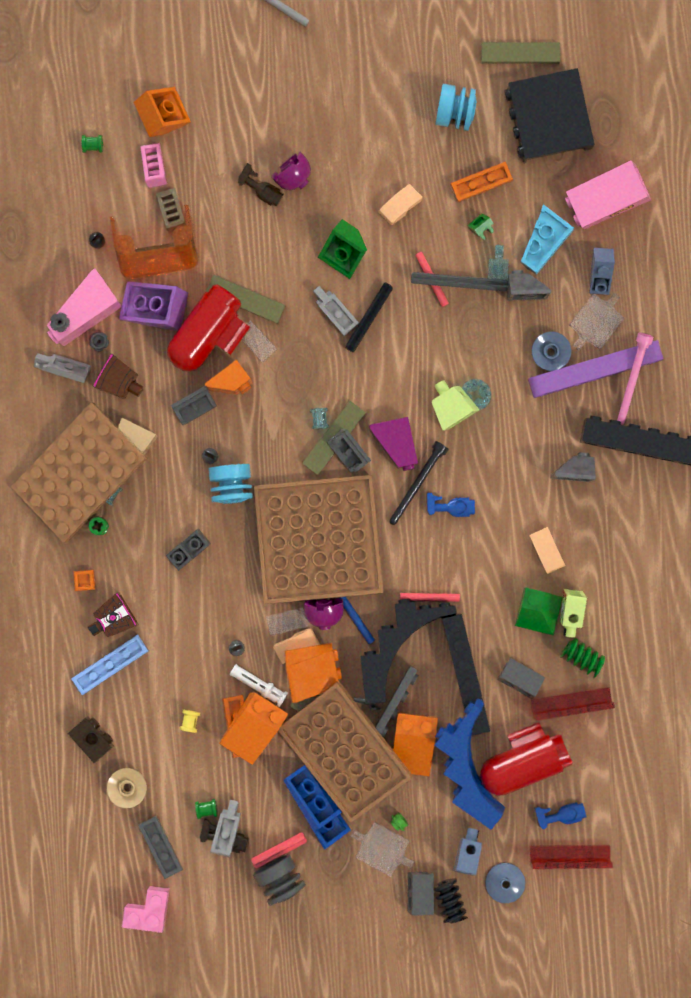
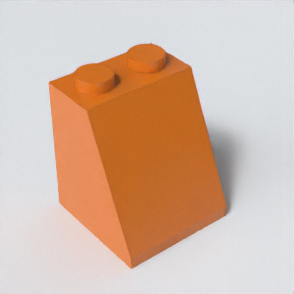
M332 643L285 651L286 670L293 703L324 693L338 682L339 679H342L340 667L336 668L335 661H339L337 649L333 650Z

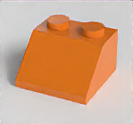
M175 87L148 90L134 101V105L149 137L165 135L191 122Z
M235 360L207 381L205 385L209 391L235 395L241 392L243 395L252 388L251 384L253 382L239 362Z

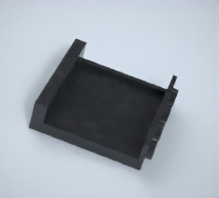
M578 68L508 83L507 89H505L506 101H510L511 104L509 115L510 119L514 120L515 123L513 134L514 138L519 141L517 152L519 158L523 159V163L539 157L584 148V151L593 148L595 144Z

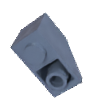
M593 249L590 294L609 295L615 264L614 249Z

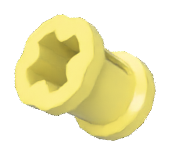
M183 709L184 718L180 730L197 733L196 723L200 712Z

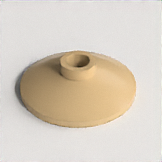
M123 768L111 775L107 783L108 797L116 806L121 808L137 806L143 801L147 792L145 778L140 772L132 768ZM125 784L131 785L130 791L124 789Z

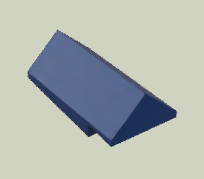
M306 765L283 780L324 850L351 831L340 814L342 811Z

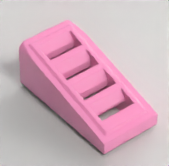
M160 143L140 146L147 186L151 188L166 185L167 181ZM157 152L155 155L146 156L148 153ZM158 160V162L148 163L149 161ZM159 168V170L149 171V169Z

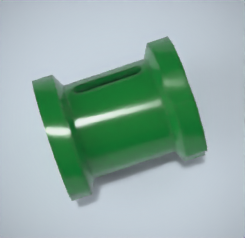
M82 135L83 153L87 151L103 153L102 135L98 137Z
M96 517L89 522V530L94 535L101 536L107 533L109 524L105 519ZM96 522L103 523L101 531L95 530Z
M216 799L203 803L195 801L197 819H201L203 816H218Z

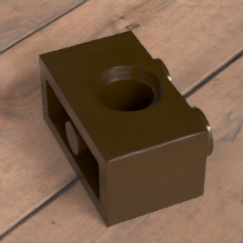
M88 716L67 734L89 759L95 763L114 747L112 744L114 740L107 732L103 733L99 729L100 724L95 718L92 717L90 719ZM90 733H94L97 736L95 744L88 741Z

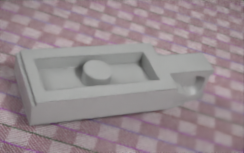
M320 286L313 290V293L319 299L316 301L318 307L343 336L359 324L334 293L332 294L330 291L325 293Z
M37 353L34 361V367L82 383L85 382L91 370V366L56 354L46 356Z
M230 800L228 810L223 809L222 813H220L210 851L213 854L229 858L231 856L240 823L241 813L237 812L238 801Z

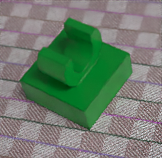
M483 213L467 225L471 232L482 239H486L483 234L485 230L491 233L494 232L491 227L494 224L493 221Z

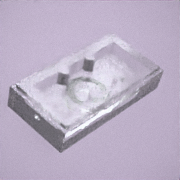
M250 320L247 323L250 328L242 338V341L263 363L277 348Z
M304 607L266 617L271 636L309 627Z

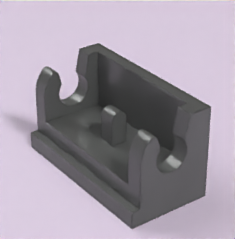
M203 386L175 402L171 407L184 426L217 407L206 386Z
M343 428L327 441L328 445L351 473L353 471L357 472L371 461L347 429Z
M510 658L497 680L533 699L536 697L545 677Z
M408 872V913L411 915H434V874L428 872Z

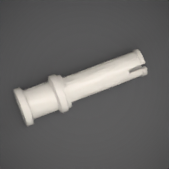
M237 664L230 673L231 676L261 693L263 698H267L277 704L278 708L282 705L288 692H282L274 687L273 683L267 684Z

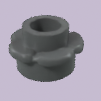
M59 312L58 314H53L50 318L51 328L58 332H64L70 325V320L65 313Z
M96 332L92 334L89 343L91 348L100 352L108 347L109 340H107L105 333Z

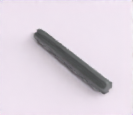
M419 272L411 274L412 284L506 291L508 288L507 280Z

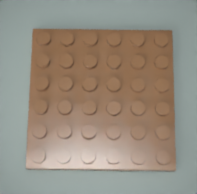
M372 475L254 486L264 605L383 594Z

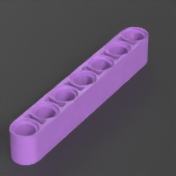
M658 340L652 341V344L646 348L641 367L664 359ZM638 346L531 377L528 381L533 398L632 370Z

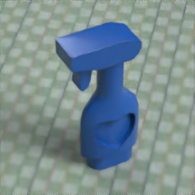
M427 493V512L429 515H433L435 512H449L454 517H470V515H475V500L454 498L447 504H435V501L441 500L442 496L437 497L432 493Z
M575 802L564 805L559 809L558 813L549 816L544 814L551 811V808L534 807L538 824L542 829H546L547 824L560 821L564 824H572L582 821V818H586L583 803L578 804Z

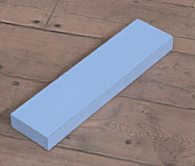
M136 635L73 677L72 681L81 695H84L149 650L139 635Z

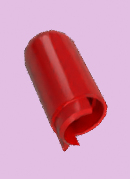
M213 285L209 292L203 294L171 339L167 347V356L170 362L182 371L191 372L203 365L216 345L231 355L250 328L249 325L238 318L239 315L236 313L241 307V301L220 285Z
M538 722L507 735L512 749L487 759L482 765L480 778L481 783L488 792L496 796H502L564 772L563 769L572 766L573 761L565 747L562 735L558 734L550 737L548 734L545 735Z

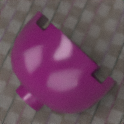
M300 151L298 155L295 153L280 166L281 172L279 174L275 171L272 179L285 190H294L297 187L302 189L309 183L307 178L311 173L310 163Z
M330 598V600L305 601L304 612L306 619L312 625L319 627L320 630L330 629L343 616V599Z

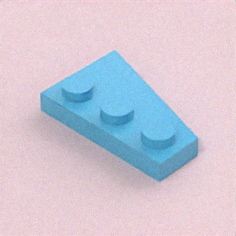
M543 204L521 263L537 275L574 231V227Z

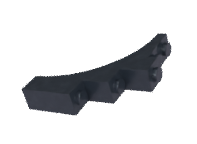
M410 599L398 600L399 604H395L397 628H393V625L381 626L382 630H378L380 654H376V651L364 652V656H360L366 705L386 702L385 686L388 671L401 645L424 625L440 618L456 615V606H451V603H441L437 608H431V605H422L416 610L415 602H410Z

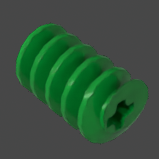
M574 638L566 645L560 658L566 654L567 662L574 659L573 666L580 663L581 671L587 667L586 674L589 675L591 672H594V679L604 665L605 656L601 655L598 658L597 651L591 653V647L584 649L585 643L581 642L577 645L578 639Z

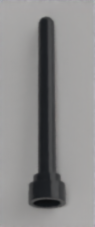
M435 441L432 446V455L390 518L389 522L391 525L397 524L438 458H441L443 455L445 456L449 448Z

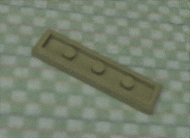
M560 42L481 43V64L560 63Z
M212 276L206 292H209L213 285H220L241 301V309L276 324L279 323L286 307L284 304L218 276Z
M349 401L302 464L319 475L335 454L327 441L343 428L351 433L366 412Z

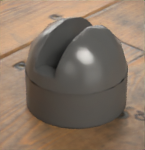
M207 448L202 453V459L207 464H213L218 459V453L213 448ZM208 452L214 455V459L205 456V453Z
M235 640L229 645V652L233 656H240L245 651L243 642ZM241 645L242 649L232 651L231 648Z

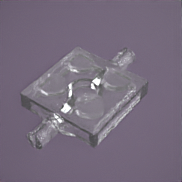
M613 293L608 301H604L597 295L592 294L569 324L580 336L573 345L574 348L580 351L585 342H589L598 349H601L621 324L624 317L613 307L620 299L619 296H616V293Z
M376 822L373 823L365 835L355 829L351 835L352 838L361 842L356 858L390 877L400 863L411 869L415 862L404 856L405 849L410 841Z

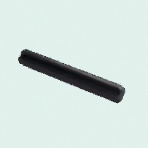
M385 282L345 345L348 351L355 352L393 290L390 284Z

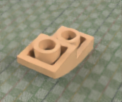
M408 184L383 205L379 213L393 225L406 216L408 210L420 203L423 197Z
M548 527L530 535L547 574L565 566Z
M310 627L295 633L289 639L276 643L273 648L281 663L284 664L286 663V650L320 645Z

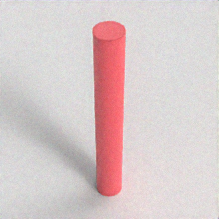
M417 253L415 256L423 272L433 274L423 253ZM431 285L441 306L445 307L448 305L449 302L441 287Z
M400 593V600L460 602V594Z

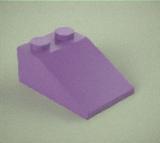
M127 281L119 320L178 331L182 325L188 292L177 286Z

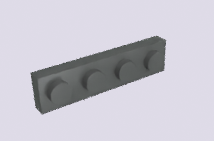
M409 666L375 726L382 737L385 736L389 729L386 726L390 719L394 720L399 711L396 708L399 702L403 703L409 693L406 691L409 684L414 685L419 676L416 674L417 669Z

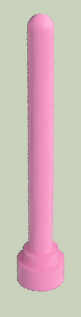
M638 333L636 338L638 349L617 421L621 422V425H624L646 348L653 341V336L645 333Z

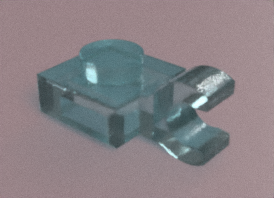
M496 245L495 259L489 258L488 279H508L509 260L503 259L504 245Z

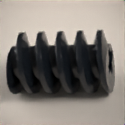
M456 878L437 883L438 887L434 889V892H440L436 900H443L438 905V907L445 908L441 915H447L443 923H456L468 918L463 916L466 914V909L461 908L464 905V902L459 900L462 895L456 893L459 890V886L454 885L457 882Z

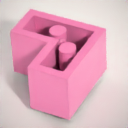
M150 886L147 890L145 906L128 903L124 909L122 928L162 933L165 928L170 889Z

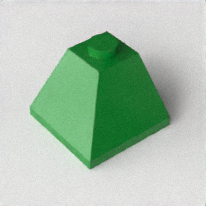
M342 219L332 230L317 258L351 279L367 248L359 230Z
M524 588L515 626L554 635L563 597Z

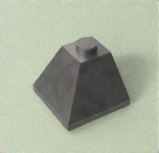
M522 270L512 271V274L507 276L508 301L544 300L551 294L550 288L529 273H523Z
M578 453L577 456H573L551 475V479L592 482L596 476L595 458L589 457V453Z

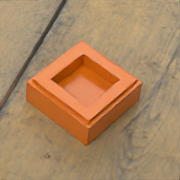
M94 570L73 571L75 591L96 590Z

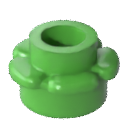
M399 812L395 816L392 815L393 820L390 821L392 826L397 831H405V827L408 826L406 819Z

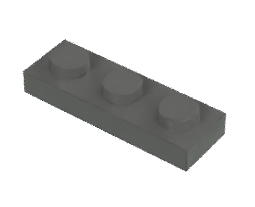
M157 815L140 823L138 826L164 879L182 871L183 867Z

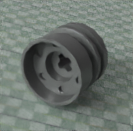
M290 854L272 861L253 874L259 887L269 885V888L263 892L264 897L272 895L267 899L269 906L292 898L306 886L304 880L295 882L301 877L300 873L290 875L289 872L296 867Z

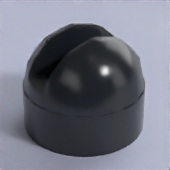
M94 232L89 237V243L93 248L99 249L104 246L105 238L101 233ZM99 235L100 237L93 244L92 241Z

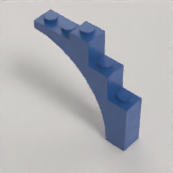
M477 699L474 704L471 702L464 710L466 714L463 718L459 717L454 725L449 723L445 729L443 727L439 729L435 735L438 738L435 746L449 755L444 763L446 768L443 774L458 784L452 793L455 795L452 803L492 830L503 816L505 806L485 789L472 759V729L484 705L483 701Z

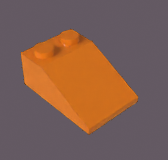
M250 692L219 744L253 765L278 732L288 713L257 693Z
M398 712L393 751L411 774L430 776L438 718L435 716Z

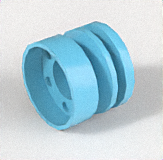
M443 83L435 125L448 127L451 119H455V128L459 129L461 120L465 121L463 130L468 131L474 119L476 109V89H471L469 97H465L466 87H463L459 96L456 95L455 85Z
M250 464L224 465L209 468L210 482H219V486L212 488L211 492H220V495L211 497L212 502L233 504L252 499L253 493L243 492V490L252 489V485L243 484L242 481L251 478Z

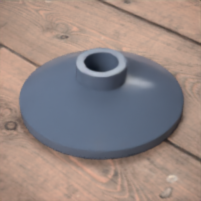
M545 332L534 341L532 357L540 368L547 371L563 368L570 360L571 346L567 338L558 332ZM553 349L554 355H548L547 350Z
M500 863L490 869L486 876L485 885L488 894L495 901L511 903L523 894L525 878L517 866L510 863ZM504 881H509L510 885L509 887L504 888L502 886V883Z

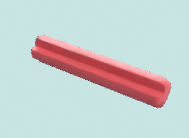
M300 832L251 859L253 866L258 869L307 843L304 833Z

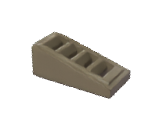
M175 188L156 193L167 231L186 226ZM173 194L174 198L162 201V197ZM172 202L176 204L167 208L164 207V205ZM177 209L178 211L169 215L166 214V212ZM173 217H180V219L171 222L168 220Z

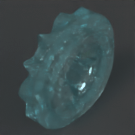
M469 380L462 386V389L472 400V395L467 391L475 392L479 387V395L482 398H476L474 403L481 410L491 400L490 387L482 380Z

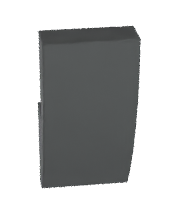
M197 529L170 551L166 557L179 571L211 543Z

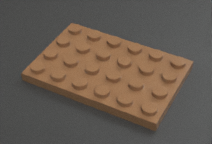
M91 402L21 475L11 488L63 543H67L145 462L147 457L95 403Z
M339 681L284 722L278 730L350 823L413 777Z

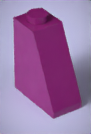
M408 417L369 425L371 433L398 469L402 468L403 471L415 469L414 465H417L418 461Z

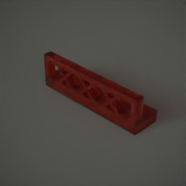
M610 687L530 699L533 719L535 721L615 708L614 702L611 699Z
M610 845L530 846V867L532 869L613 868V862L610 860Z

